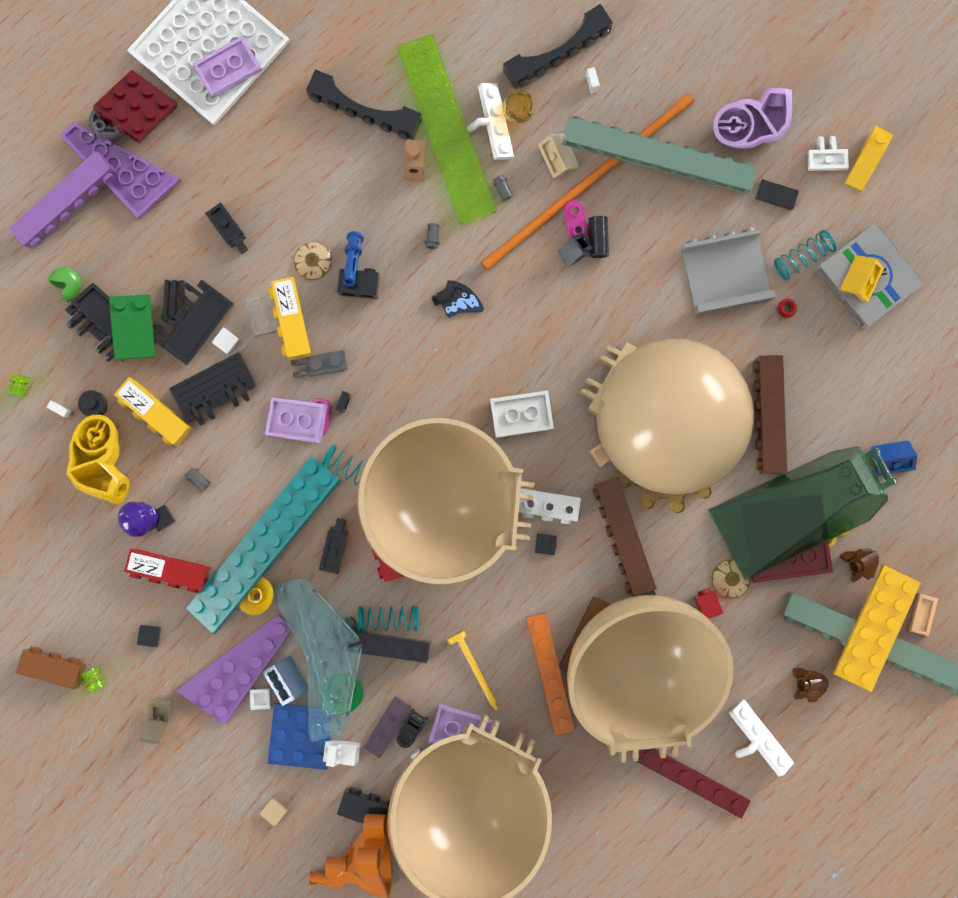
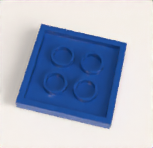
M274 703L267 764L327 770L328 766H326V762H323L325 741L331 740L334 710L331 708L293 704L282 706L281 703Z

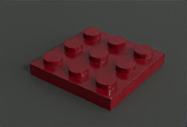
M132 69L93 105V110L139 144L177 108L176 101Z

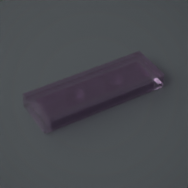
M394 696L363 748L380 758L412 706Z

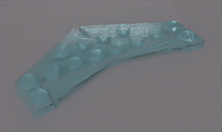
M302 578L294 579L273 586L274 601L307 657L308 730L310 740L315 742L341 734L347 728L363 644L346 649L345 645L361 641V639L307 580Z

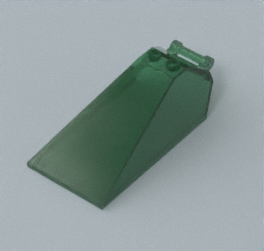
M858 446L831 451L710 508L708 511L744 580L869 522L888 501L885 489L898 483L897 479L892 477L883 461L880 449L877 447L865 454L861 447ZM873 458L886 482L880 483L868 461L869 459Z

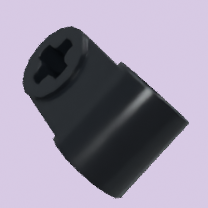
M412 708L397 734L396 741L398 745L402 748L410 747L423 730L429 718L421 716ZM402 733H409L411 741L403 743L400 735Z

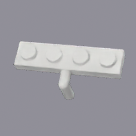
M481 83L478 86L485 118H477L467 126V131L472 133L478 127L486 125L494 160L511 159L514 155L498 83Z
M745 700L739 701L729 714L752 743L748 747L737 750L735 752L736 757L748 756L758 750L778 777L783 776L794 762Z

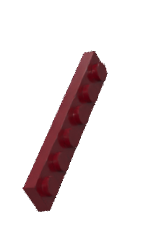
M655 748L639 750V759L636 762L742 819L751 802L748 798L666 755V758H660L659 750Z

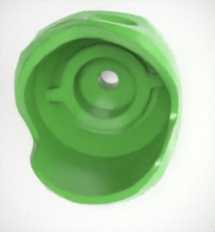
M60 267L47 277L51 285L64 288L62 297L66 303L71 302L81 290L82 280L80 276L69 267Z

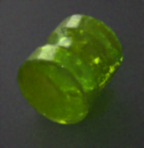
M10 374V386L7 387L6 393L26 397V385L29 384L30 378Z
M99 667L80 675L82 681L87 685L86 690L88 693L107 685L105 679L100 675L101 670Z

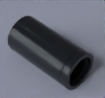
M589 217V243L593 247L590 251V258L609 257L608 217Z

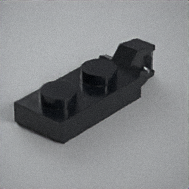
M221 202L205 213L231 248L236 246L242 254L248 250L242 242L246 239L244 233Z
M337 518L335 527H330L319 570L339 574L348 538V530H344L345 519Z

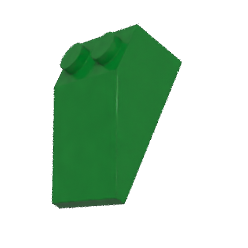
M150 294L109 297L115 360L155 358Z

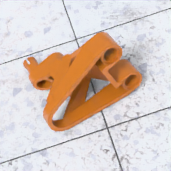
M365 814L363 831L349 845L347 852L342 857H327L325 872L310 871L309 885H328L329 888L342 889L344 884H357L375 897L389 898L392 887V865L387 815Z

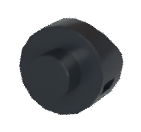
M88 390L78 400L79 410L84 415H104L107 412V401L102 393Z

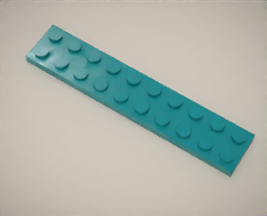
M311 456L206 583L204 590L197 594L186 609L209 631L217 634L342 480Z

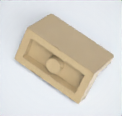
M564 133L549 135L537 144L553 179L559 178L569 170H577L580 167L571 147L562 145Z

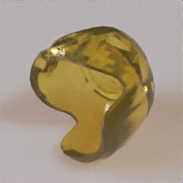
M523 90L507 94L503 101V114L505 118L514 124H522L529 121L533 113H530L533 106L531 95Z

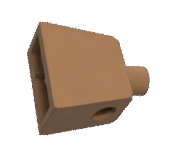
M405 140V180L424 181L427 147L425 141Z

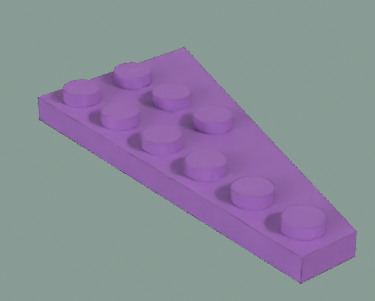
M75 122L60 134L84 161L95 151L106 158L117 172L113 180L106 185L138 219L142 218L182 181L180 178L154 166L109 140L98 137L92 131Z
M277 615L176 691L225 725L295 626Z

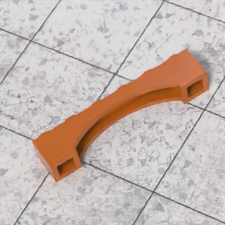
M543 612L526 616L554 734L558 736L575 732L547 615Z

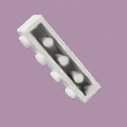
M520 489V493L534 496L533 500H519L518 513H522V517L533 519L534 515L542 516L541 520L553 522V518L561 519V523L572 525L573 521H578L581 498Z

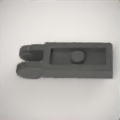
M344 350L291 361V366L307 364L308 369L296 371L293 373V378L313 377L348 370Z

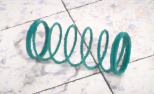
M820 231V233L816 234L815 239L808 238L806 245L800 243L798 251L790 249L789 256L782 254L780 258L774 259V266L779 275L784 280L791 278L790 271L782 260L783 256L788 257L794 270L800 273L799 267L791 258L790 252L792 250L798 253L803 265L806 268L809 267L807 260L799 252V246L801 245L807 247L810 257L817 263L818 260L815 253L808 247L809 240L815 241L821 255L826 257L824 248L817 241V235L819 234L825 248L830 252L836 251L835 240L828 231ZM824 237L831 243L833 249L829 247ZM777 261L781 264L782 270H783V272L785 273V275L782 273L781 269L779 268Z
M332 444L331 447L328 449L327 453L325 454L321 465L323 467L326 466L327 469H330L338 461L335 470L336 474L341 473L347 467L345 472V479H349L356 472L354 484H358L359 481L356 483V478L363 463V460H361V462L352 472V474L349 477H346L354 455H352L349 461L346 463V465L339 472H337L339 463L345 450H343L339 457L336 459V461L330 467H328V463L331 460L337 448L335 444Z
M359 606L358 631L367 630L370 617L372 628L374 631H377L380 615L383 628L387 631L390 625L391 612L395 631L399 630L402 614L405 629L409 631L412 613L414 615V631H418L419 608L418 606L411 607L410 621L407 629L404 607L401 606L399 623L396 629L393 607H390L388 625L385 628L382 606H380L375 629L372 609L369 606L367 624L364 630L363 606Z

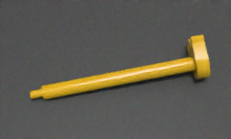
M460 631L447 638L449 645L458 642L487 700L494 710H497V702L464 640L467 636L465 631Z

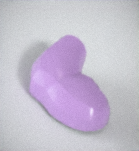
M766 88L763 89L758 100L746 98L725 105L717 112L714 119L713 130L715 137L721 144L736 149H750L762 143L780 141L789 130L791 124L792 90Z

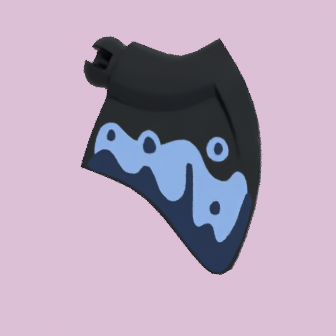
M447 280L445 289L431 298L435 306L442 305L449 318L462 312H482L484 310L477 295L469 287L456 281Z

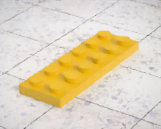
M885 565L881 566L833 672L834 675L865 690L873 691L921 582Z

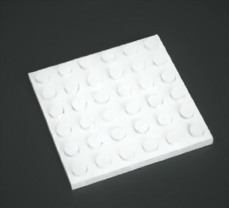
M172 0L127 51L215 126L290 43V39L244 0ZM243 36L262 71L212 99L192 64Z

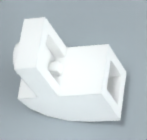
M339 740L325 741L323 762H326V766L335 767L338 764L355 766L359 762L361 743Z

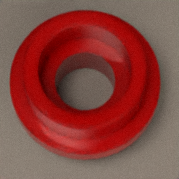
M783 299L779 302L777 311L780 316L790 318L796 314L797 304L792 299ZM785 305L789 306V312L784 310Z

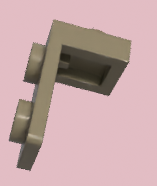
M151 698L149 702V720L139 737L140 742L148 744L160 743L171 720V701Z

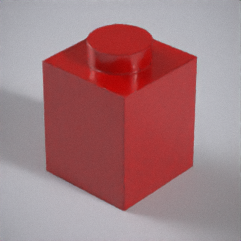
M709 588L698 591V595L694 596L698 611L708 619L724 614L716 591H710Z

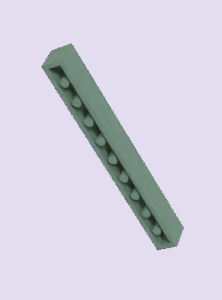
M578 116L569 117L562 140V145L744 194L752 190L757 167L751 166L752 164L742 161L738 163L730 157H716L712 152H697L693 147L686 146L683 148L677 146L678 144L674 142H660L658 138L652 136L645 138L637 132H623L621 128L615 126L608 128L600 122H586L582 117Z
M788 592L779 613L785 616L783 620L795 624L797 621L803 624L802 628L811 632L814 629L821 632L820 636L832 640L834 637L840 640L839 644L846 646L857 621L791 592ZM899 638L895 639L885 664L888 661L895 664L894 668L903 672L906 669L913 671V676L922 680L925 677L931 679V684L940 688L943 685L950 687L949 691L958 695L957 663Z

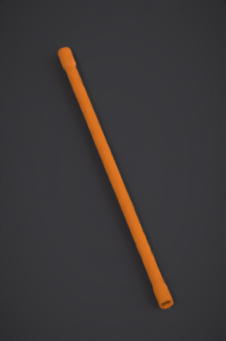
M689 93L685 94L669 110L640 132V136L645 138L652 136L676 115L682 113L693 104V97ZM607 159L500 248L481 261L483 267L487 271L490 270L506 254L563 209L566 203L574 200L621 160Z

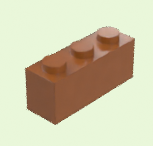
M34 646L22 651L16 674L70 689L80 687L86 664L80 663V659L74 657L62 658V654L57 652L44 653L42 648Z

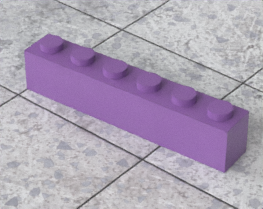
M95 151L10 226L9 229L23 246L29 248L39 246L45 236L52 234L61 222H65L70 218L72 212L83 207L89 197L95 196L104 184L111 182L117 173L116 170L102 154Z

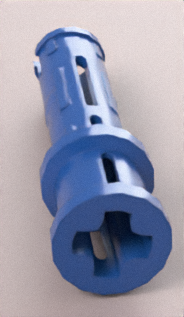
M357 231L349 232L346 237L348 244L345 247L347 257L343 283L347 286H353L356 282L358 257L362 254L361 243L364 241V236Z

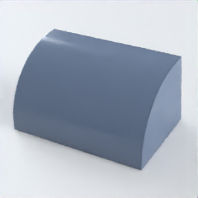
M290 656L263 671L282 706L309 690Z

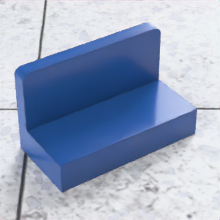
M910 441L871 447V452L876 459L874 472L877 476L916 470L918 455Z

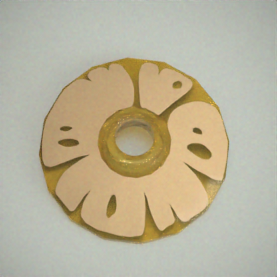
M318 242L303 244L294 255L296 271L300 276L308 280L323 278L329 272L332 265L330 251ZM311 256L315 257L314 262H309Z
M735 559L724 560L714 568L712 584L721 596L738 598L749 589L751 575L747 566ZM731 575L736 577V581L733 583L729 580Z

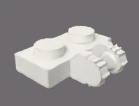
M818 136L817 150H809L807 152L808 171L847 170L849 168L848 149H837L836 136H830L829 150H825L824 137Z

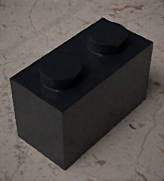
M365 268L364 271L357 270L356 282L353 286H347L343 283L345 269L339 270L337 292L340 296L378 299L380 275L375 269Z

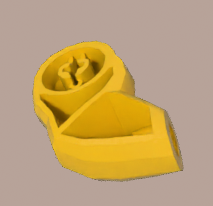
M91 415L84 418L78 424L69 444V462L66 475L78 490L92 497L119 505L125 500L129 492L130 480L114 466L119 457L120 447L118 431L115 424L108 417Z

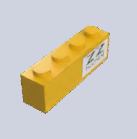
M294 277L270 281L272 286L268 288L270 300L274 299L276 304L275 307H272L274 318H279L280 325L276 326L278 336L283 337L284 344L281 345L283 356H287L288 361L310 357L311 351Z
M128 377L114 394L121 406L132 409L133 412L131 414L140 421L142 419L148 423L146 427L155 434L158 431L163 436L161 439L169 446L172 444L179 446L193 429L131 377Z

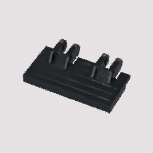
M202 279L197 284V287L203 293H200L187 282L184 285L188 291L198 296L194 303L183 293L179 292L176 295L191 306V309L182 304L173 316V318L180 322L179 324L164 314L160 316L163 321L175 327L171 334L159 324L155 323L153 326L168 337L165 340L159 335L154 342L186 365L189 364L234 304Z
M92 283L71 302L65 311L70 316L79 311L67 323V326L71 329L83 319L87 320L77 329L75 334L81 337L88 331L99 342L107 336L96 348V352L101 354L113 344L109 296ZM114 348L106 354L105 360L107 362L115 358Z
M237 352L169 389L186 422L188 423L196 418L201 426L205 422L198 408L204 406L208 417L212 420L215 418L209 402L212 403L214 408H217L229 401L226 395L228 394L233 405L237 407L239 406V401L232 390L239 388L243 399L247 402L250 400V397L243 385L246 384L248 390L257 386L240 353Z

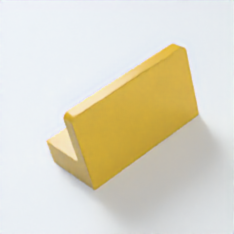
M855 256L840 290L855 294L861 301L868 302L884 270L883 265L876 258Z

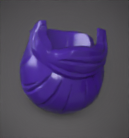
M128 502L118 512L120 528L132 537H141L147 532L152 531L158 520V513L155 508L144 502Z

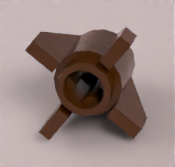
M872 549L846 551L840 555V558L848 563L850 570L853 572L851 575L852 582L859 580L862 576L867 580L875 576L879 565V556Z
M793 668L792 672L795 678L798 679V690L794 694V698L803 699L806 697L809 703L817 702L827 691L829 686L828 679L825 675L815 670L808 671L802 668Z

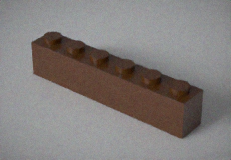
M783 355L758 356L753 361V372L756 373L753 389L754 392H757V400L754 401V410L757 411L755 430L758 431L755 447L756 450H759V458L756 459V469L759 470V474L787 473Z
M617 476L594 484L595 488L592 491L595 499L600 501L601 507H599V512L602 519L606 518L608 526H605L608 537L613 539L612 550L614 555L619 557L620 563L618 568L621 575L625 574L627 582L624 585L627 593H631L634 597L656 590L657 588L619 477Z

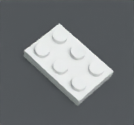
M548 390L490 399L496 438L554 430Z

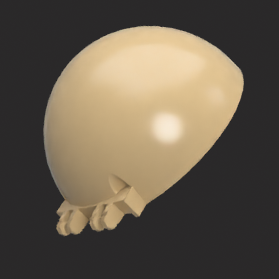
M687 339L658 340L639 348L626 342L622 351L610 345L606 346L605 350L615 356L617 360L614 361L606 356H600L599 360L611 367L610 372L603 384L590 378L586 380L589 386L598 391L597 394L587 389H581L580 393L592 400L587 412L596 416L599 439L614 466L624 476L639 486L664 494L694 493L704 490L726 477L745 454L751 439L754 423L752 397L746 381L736 366L712 347Z
M423 419L397 429L373 451L366 462L359 481L357 493L358 516L364 535L371 548L394 571L420 582L451 584L470 579L482 573L496 562L505 550L516 551V540L530 541V536L517 534V527L523 529L531 528V523L518 522L519 500H533L534 497L531 494L520 493L521 487L531 489L534 488L535 483L521 481L523 469L513 468L500 446L478 428L454 419Z
M656 595L626 598L611 604L596 614L578 636L571 652L567 672L570 703L574 714L584 729L599 741L607 744L610 755H615V752H619L621 763L626 762L627 751H632L631 757L633 761H638L639 750L659 748L660 758H666V749L671 746L672 756L678 757L679 745L691 747V737L711 723L724 706L733 681V659L730 648L718 628L704 614L692 606L673 598Z
M485 714L481 717L477 727L471 723L465 724L461 734L439 740L422 750L404 769L392 792L388 809V835L393 854L408 880L429 898H512L533 879L542 865L549 847L552 831L551 803L544 781L537 771L542 760L530 755L535 741L530 738L522 751L520 747L524 734L519 732L512 745L496 738L495 735L500 723L495 720L491 724L488 733L484 730L489 718Z

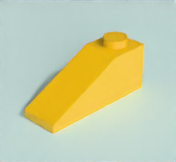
M875 126L868 134L844 184L862 192L894 134Z

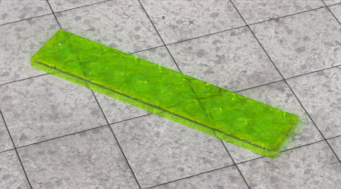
M433 34L398 45L397 50L418 109L422 113V120L460 225L496 213V207Z

